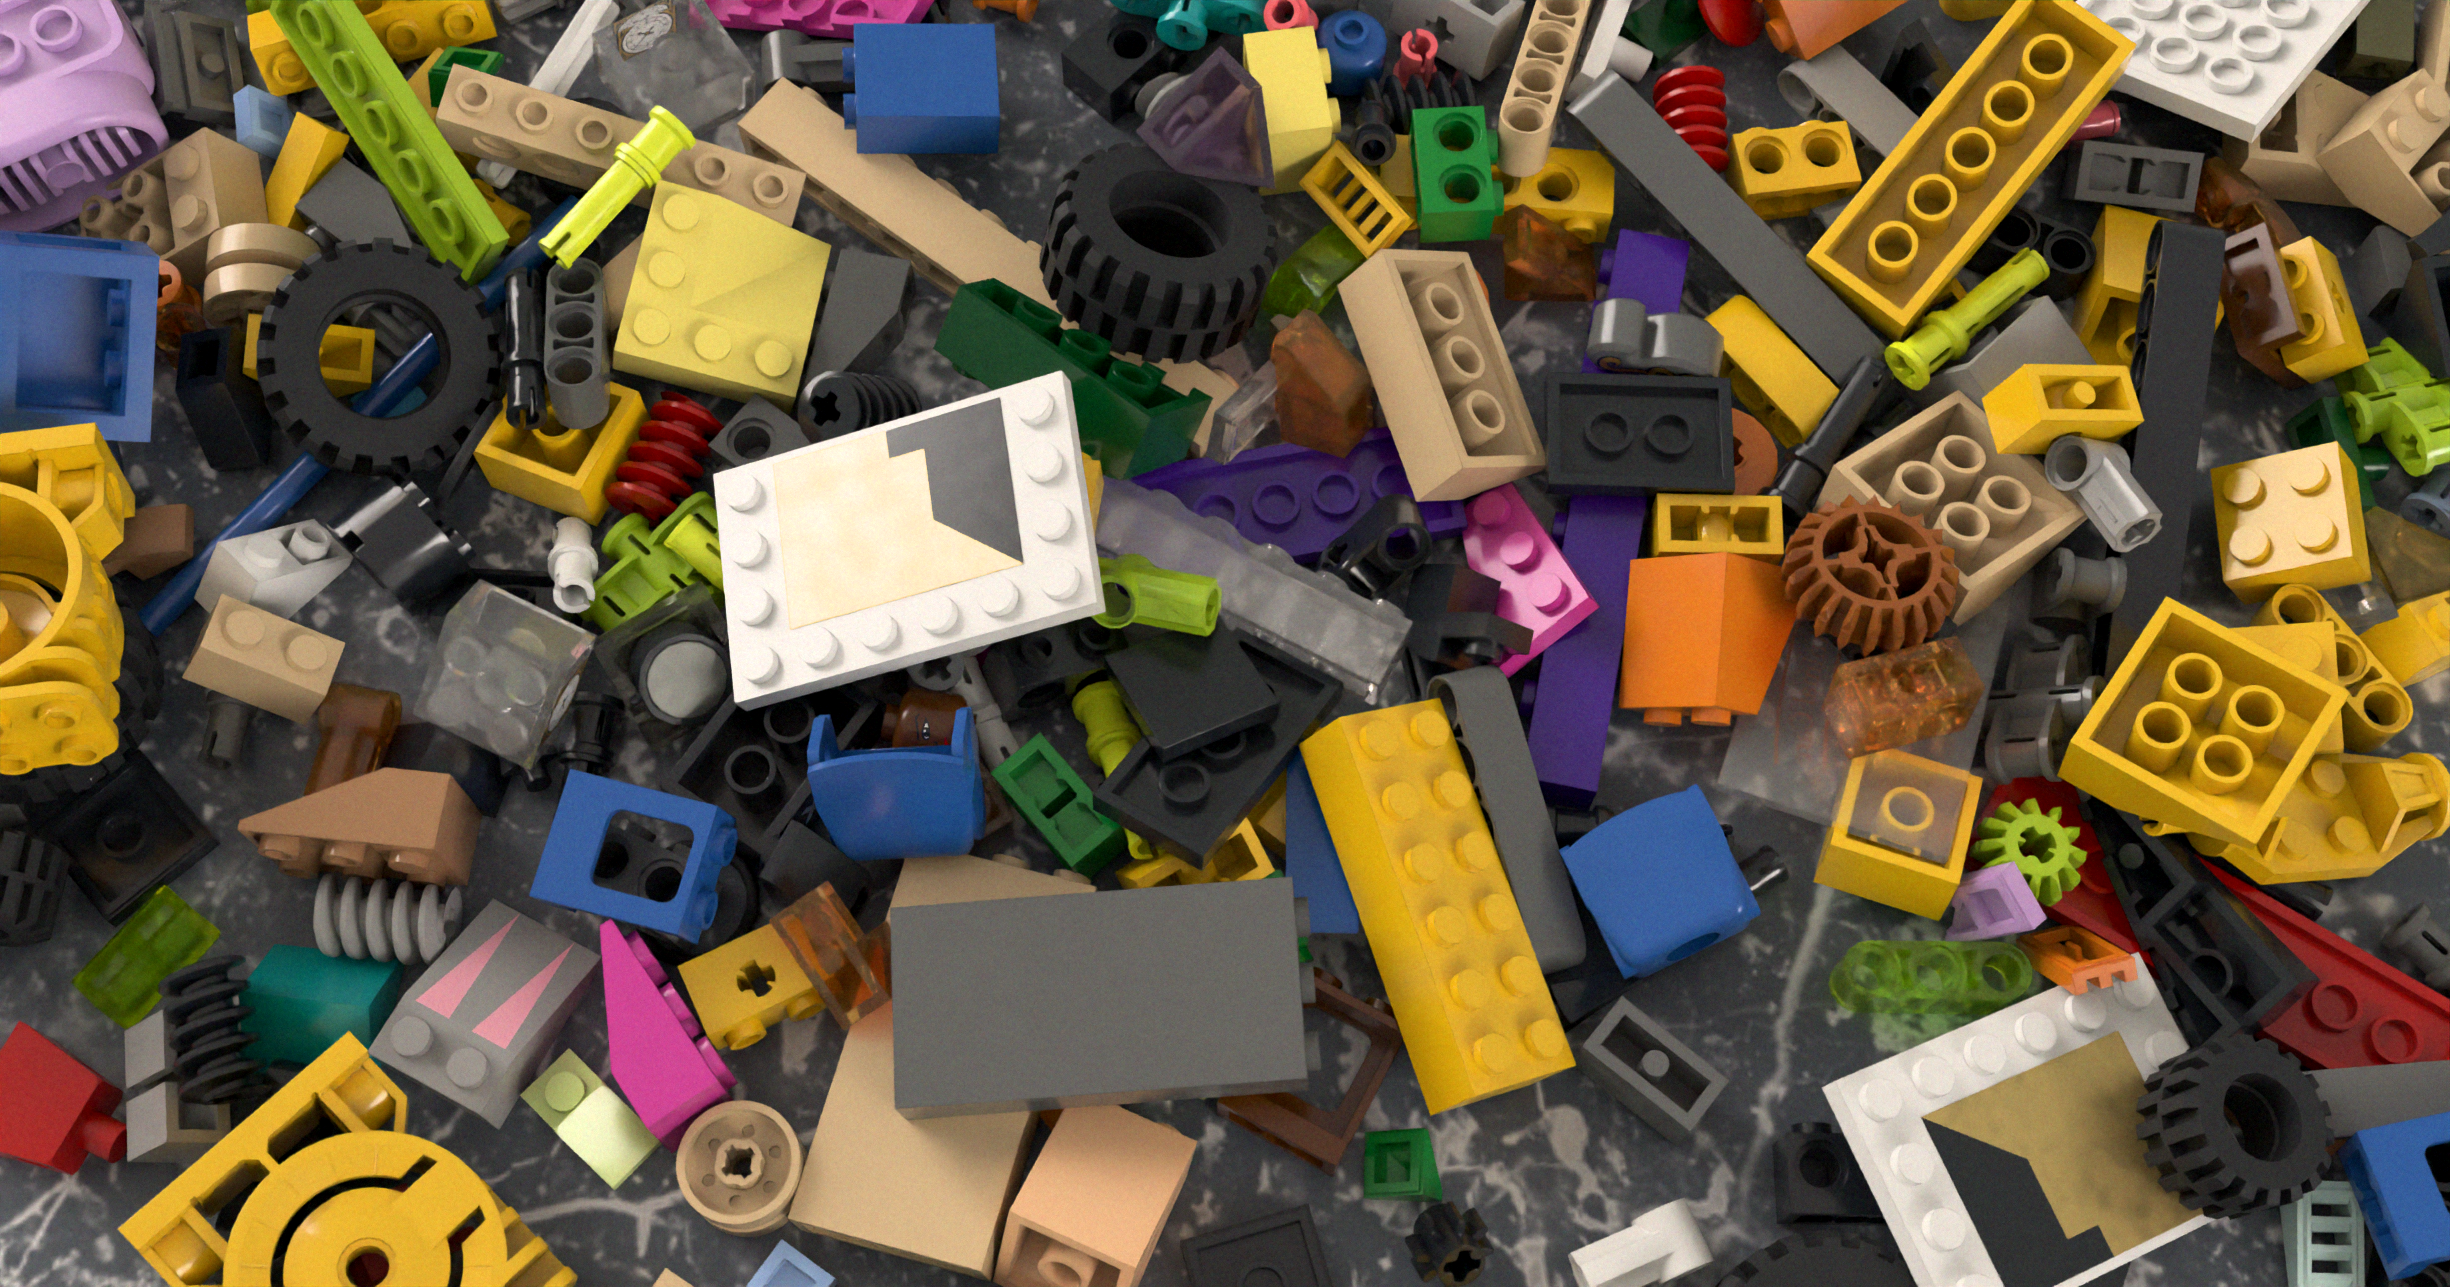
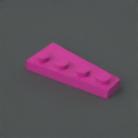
M689 0L683 11L690 24L771 32L789 29L803 32L806 35L854 39L853 23L920 24L934 0Z

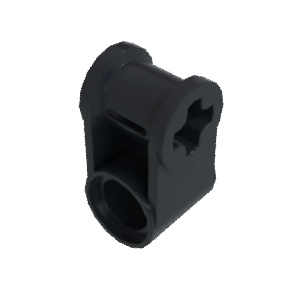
M1391 494L1376 501L1371 509L1351 528L1333 540L1324 549L1317 560L1315 576L1324 584L1334 583L1350 596L1351 605L1358 612L1367 614L1376 610L1386 601L1391 592L1415 569L1424 564L1431 555L1433 547L1432 538L1419 505L1414 499L1404 494ZM1410 528L1402 536L1389 537L1397 529Z

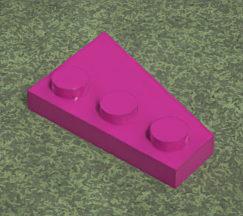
M1513 481L1484 491L1465 506L1464 511L1468 528L1462 531L1469 569L1501 581L1494 615L1534 630L1529 655L1502 654L1500 663L1487 662L1488 664L1498 666L1507 679L1600 607Z

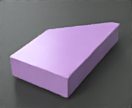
M2014 861L1969 872L1960 879V884L1952 897L1951 903L1955 907L1952 926L1946 930L1945 941L1949 948L2034 930L2047 919Z

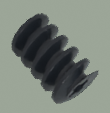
M1457 70L1454 73L1450 87L1445 75L1441 71L1434 72L1431 75L1427 89L1421 75L1412 73L1408 77L1405 91L1396 75H1389L1385 80L1382 93L1376 80L1373 77H1366L1362 82L1358 96V105L1368 100H1378L1384 103L1390 110L1389 118H1391L1390 127L1395 133L1398 132L1399 135L1408 136L1413 109L1479 106L1476 88L1472 85L1467 72L1464 70Z
M826 371L814 377L804 388L798 402V421L802 433L812 444L922 412V405L918 394L907 381L895 376L859 374L845 371Z
M226 955L201 960L169 974L159 982V994L164 998L175 1000L164 1008L163 1018L169 1024L181 1026L169 1035V1047L173 1050L187 1052L174 1061V1073L181 1077L194 1078L179 1088V1100L184 1103L200 1105L229 1104L261 1096L272 1088L268 1084L249 1083L248 1076L265 1067L267 1062L265 1058L244 1057L243 1053L244 1049L258 1042L262 1037L261 1032L240 1031L238 1027L240 1022L257 1013L255 1006L235 1005L233 1002V997L251 988L250 980L229 979L228 971L246 962V958L241 955Z

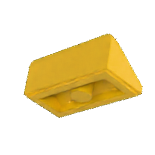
M297 111L264 189L269 224L284 226L303 233L307 227L294 206L341 160L350 139L349 135Z

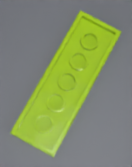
M272 0L269 9L270 14L424 246L431 249L430 255L442 263L449 259L463 270L460 276L471 287L478 284L491 272L510 236L353 0Z

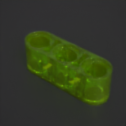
M1868 940L1859 942L1851 947L1836 963L1830 973L1829 987L1831 995L1840 1006L1848 1011L1858 1013L1989 1015L2005 1009L2025 993L2032 982L2033 971L2029 959L2022 950L2012 944L2003 942ZM1852 965H1864L1871 969L1876 975L1878 988L1872 990L1859 985L1853 978ZM1917 966H1928L1935 970L1941 978L1942 990L1929 989L1923 985L1918 978ZM1983 966L1993 967L2001 973L2005 979L2006 991L1995 990L1986 983L1982 974Z

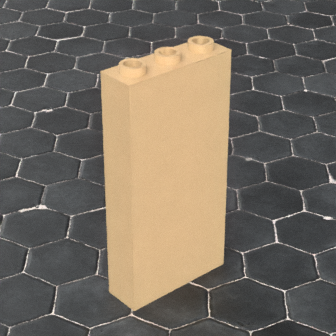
M969 852L961 856L905 859L787 1219L801 1231L991 1282L1003 1240L1008 1213L1016 1199L1041 1110L906 1120L895 1110L890 908L1098 892L1096 886H1092L1091 880L1082 874L1064 869H1056L1053 876L1029 870L1030 865L1025 861L1004 854H994L992 861L968 855Z

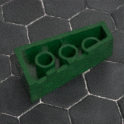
M995 278L959 285L933 347L934 350L952 362V367L956 372L966 378L978 380L994 391L1062 370L1071 382L1081 452L1088 454L1092 460H1099L1102 474L1109 478L1124 481L1185 458L1213 397L1195 387L1186 396L1165 385L1163 381L1167 372L1147 361L1142 363L1140 367L1109 354L1112 342L1094 332L1089 333L1080 329L1072 328L1065 330L1061 328L1063 315Z

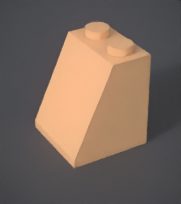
M1119 1104L1064 1108L1009 1210L993 1282L1003 1287H1138L1185 1182L1198 1141L1182 1135L1171 1125L1160 1122L1155 1123L1122 1108Z

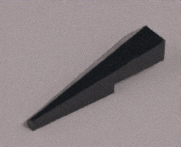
M2074 786L2081 801V804L2077 805L2083 821L2091 824L2105 855L2101 861L2138 944L2143 952L2149 953L2165 991L2161 993L2169 1011L2176 1013L2191 1046L2186 1050L2187 1052L2225 1036L2231 1038L2238 1034L2252 1036L2274 1023L2320 981L2173 833L2149 836L2144 832L2142 827L2145 824L2158 823L2159 821H2139V815L2116 809Z

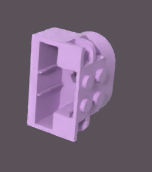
M0 0V230L41 233L79 218V214L83 211V203L92 195H100L115 202L123 198L122 188L106 191L105 186L170 148L167 129L151 98L156 80L149 64V58L142 49L145 45L117 0ZM100 203L93 204L86 210L91 211L101 208Z

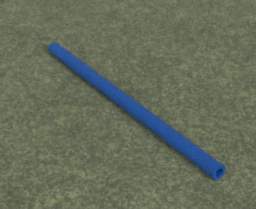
M573 195L567 197L477 284L487 298L484 305L489 315L506 300L504 277L510 270L527 267L528 279L531 276L532 270H537L549 258L539 247L538 242L545 238L580 201ZM431 331L425 334L350 409L367 416L385 417L440 364L438 346ZM304 451L137 612L145 627L158 638L196 601L194 599L217 542L269 530L331 469L314 461L315 457Z

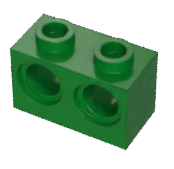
M1484 106L1413 109L1408 143L1419 243L1490 240L1494 216H1503L1504 190L1502 180H1492L1491 165L1497 164L1498 139L1496 129H1486ZM1457 146L1462 148L1463 151H1451L1445 147ZM1462 197L1470 202L1461 204L1452 201L1450 198Z
M1041 732L991 772L1001 794L1067 870L1082 874L1090 879L1128 847L1129 843L1123 827L1093 810L1094 793Z

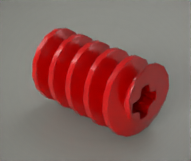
M1696 65L1671 69L1662 73L1656 79L1652 93V99L1655 104L1654 110L1719 175L1729 165V156L1724 151L1729 142L1726 132L1723 131L1728 123L1727 116L1722 111L1727 103L1726 96L1722 91L1726 84L1723 72L1715 67Z
M671 391L660 392L662 400L655 402L649 412L651 421L644 422L638 431L640 441L632 442L626 452L629 461L621 463L615 472L618 482L609 483L603 493L608 502L626 516L632 513H640L649 521V526L658 527L660 525V516L668 518L678 508L670 500L672 495L687 499L693 494L692 488L681 478L683 475L697 479L703 476L705 470L692 458L696 455L711 459L712 454L708 447L709 442L704 439V436L707 435L715 438L724 428V425L715 419L713 414L704 406L684 395Z

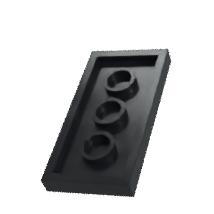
M1236 627L1231 633L1278 700V715L1164 763L1144 734L1093 794L1094 811L1200 871L1205 869L1300 751L1299 744L1313 735L1342 699L1344 682L1239 627Z

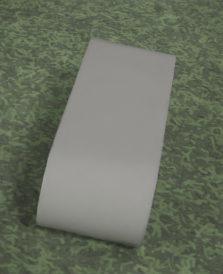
M1838 43L1807 61L1797 58L1783 69L1777 77V84L1783 98L1806 121L1821 120L1825 123L1847 122L1859 171L1868 179L1871 178L1919 119L1914 112Z

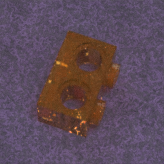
M1956 635L1838 665L1821 708L1847 759L1850 760L1965 730L1985 690V686Z

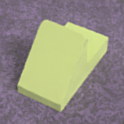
M570 1048L520 1095L554 1129V1132L614 1190L662 1144L646 1128L643 1121Z

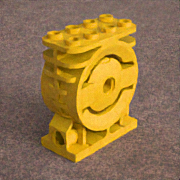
M95 422L0 434L1 774L20 775L31 771L33 768L61 764L92 765L114 753L119 746V732L113 719L120 712V698L112 682L120 676V662L124 647V625L121 612L115 600L113 586L101 561L124 541V518L135 517V495ZM37 583L57 591L63 596L61 602L55 603L49 593Z
M350 1031L118 1228L129 1243L171 1287H271V1267L277 1243L288 1222L305 1203L322 1191L345 1181L367 1177L400 1180L409 1171L422 1174V1176L404 1193L387 1188H359L338 1194L315 1209L297 1228L289 1243L283 1267L284 1287H356L348 1280V1270L357 1257L367 1253L380 1254L388 1261L390 1266L386 1278L375 1287H448L451 1274V1257L447 1240L473 1216L480 1226L462 1243L463 1274L460 1287H574L578 1275L569 1266L565 1267L549 1250V1245L540 1236L536 1237L521 1221V1216L512 1206L508 1207L492 1191V1188L459 1157L431 1141L407 1134L409 1115L407 1096L369 1057L368 1050ZM395 1115L394 1132L378 1130ZM321 1117L327 1118L340 1131V1135L312 1144L290 1156L280 1165L278 1164V1159L320 1123L319 1119ZM253 1181H261L241 1209L227 1243L205 1218L207 1216L209 1218L213 1217ZM223 1266V1285H202Z

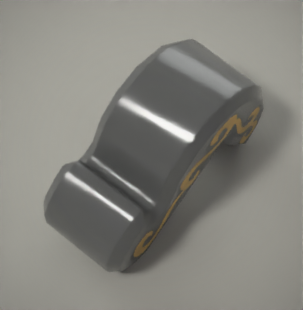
M1630 298L1608 299L1597 305L1594 309L1586 353L1587 357L1599 369L1628 375L1720 377L1724 354V337L1707 320L1691 314L1677 312L1648 314L1645 313L1646 306L1643 303Z

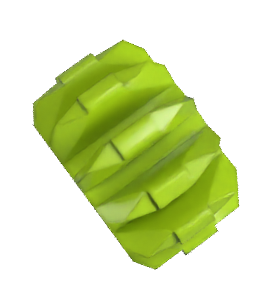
M2036 798L2025 800L2019 809L2009 801L2001 804L1995 810V818H1984L1976 828V833L1982 840L1976 841L1970 848V857L1986 864L1981 869L2014 861L2036 900L2038 899L2046 907H2051L2062 899V890L2071 891L2080 882L2081 876L2075 868L2080 867L2086 861L2088 852L2070 845L2079 837L2080 827L2069 826L2063 829L2057 823L2061 819V807H2053L2046 815H2042ZM2031 851L2034 855L2024 857L2021 853Z

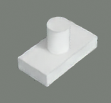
M1599 0L1593 8L1567 91L1566 101L1571 103L1606 68L1612 69L1617 74L1635 83H1638L1644 76L1652 60L1653 52L1619 36L1632 0Z

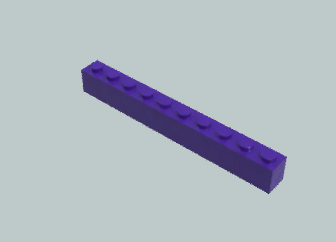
M1620 228L1615 249H1603L1596 283L1607 285L1604 301L1612 298H1630L1643 303L1646 306L1645 313L1648 314L1679 313L1690 241ZM1594 299L1587 335L1590 334L1594 309L1604 301ZM1586 351L1584 352L1580 373L1622 374L1599 369L1587 357ZM1569 494L1566 513L1555 511L1550 535L1600 606L1534 658L1539 660L1536 679H1525L1522 687L1518 714L1519 716L1529 717L1525 738L1545 801H1553L1555 805L1589 811L1598 790L1625 631L1630 561L1637 559L1647 497Z

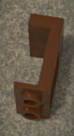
M2264 222L2226 238L2220 294L2238 354L2291 391L2309 384V382L2285 367L2280 347L2306 338L2307 335L2274 229ZM2245 294L2249 295V300L2247 302L2244 296Z
M1313 966L1316 1003L1303 1004V1011L1308 1008L1319 1009L1364 1033L1371 1042L1370 1050L1341 1105L1333 1112H1325L1289 1092L1220 1097L1217 1102V1115L1333 1177L1404 1040L1391 1005L1370 996L1366 997L1363 1002L1342 991L1343 983L1337 977L1321 968Z

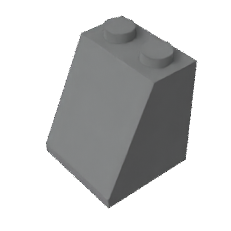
M2046 295L2012 305L1970 339V345L1964 356L1955 361L1949 359L1930 374L1929 384L1923 389L1916 391L1904 384L1902 386L1924 409L1929 408L1959 389L1985 412L1982 398L2024 364L2097 365V363L2053 301ZM2032 454L2044 465L2046 454Z

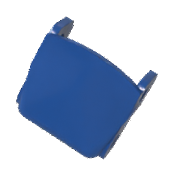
M960 707V710H956L951 745L839 751L831 715H819V717L814 718L807 750V775L816 810L828 830L831 843L847 857L854 861L961 856L967 854L972 849L974 840H982L984 838L986 805L979 769V742L972 707Z
M1697 784L1686 788V791L1662 796L1626 810L1588 832L1571 847L1567 845L1559 849L1570 878L1590 918L1600 931L1624 980L1632 976L1646 977L1743 931L1747 928L1751 919L1761 915L1757 901L1730 851L1724 832Z

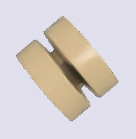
M240 223L217 230L210 236L207 246V278L204 283L203 316L215 328L233 326L247 334L249 313L263 315L267 304H270L276 293V288L286 275H292L301 267L302 261L319 251L322 254L320 247L305 234L274 224Z
M749 1100L729 1101L716 1105L701 1114L685 1132L677 1152V1180L689 1204L712 1226L733 1236L757 1237L771 1233L790 1221L787 1218L808 1153L804 1144L786 1119L771 1107ZM744 1160L751 1164L750 1170L752 1171L745 1179L742 1175H738L740 1169L737 1167Z

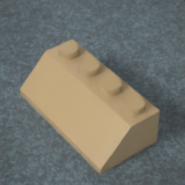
M1381 248L1337 285L1416 502L1461 500L1545 469V451L1468 252Z

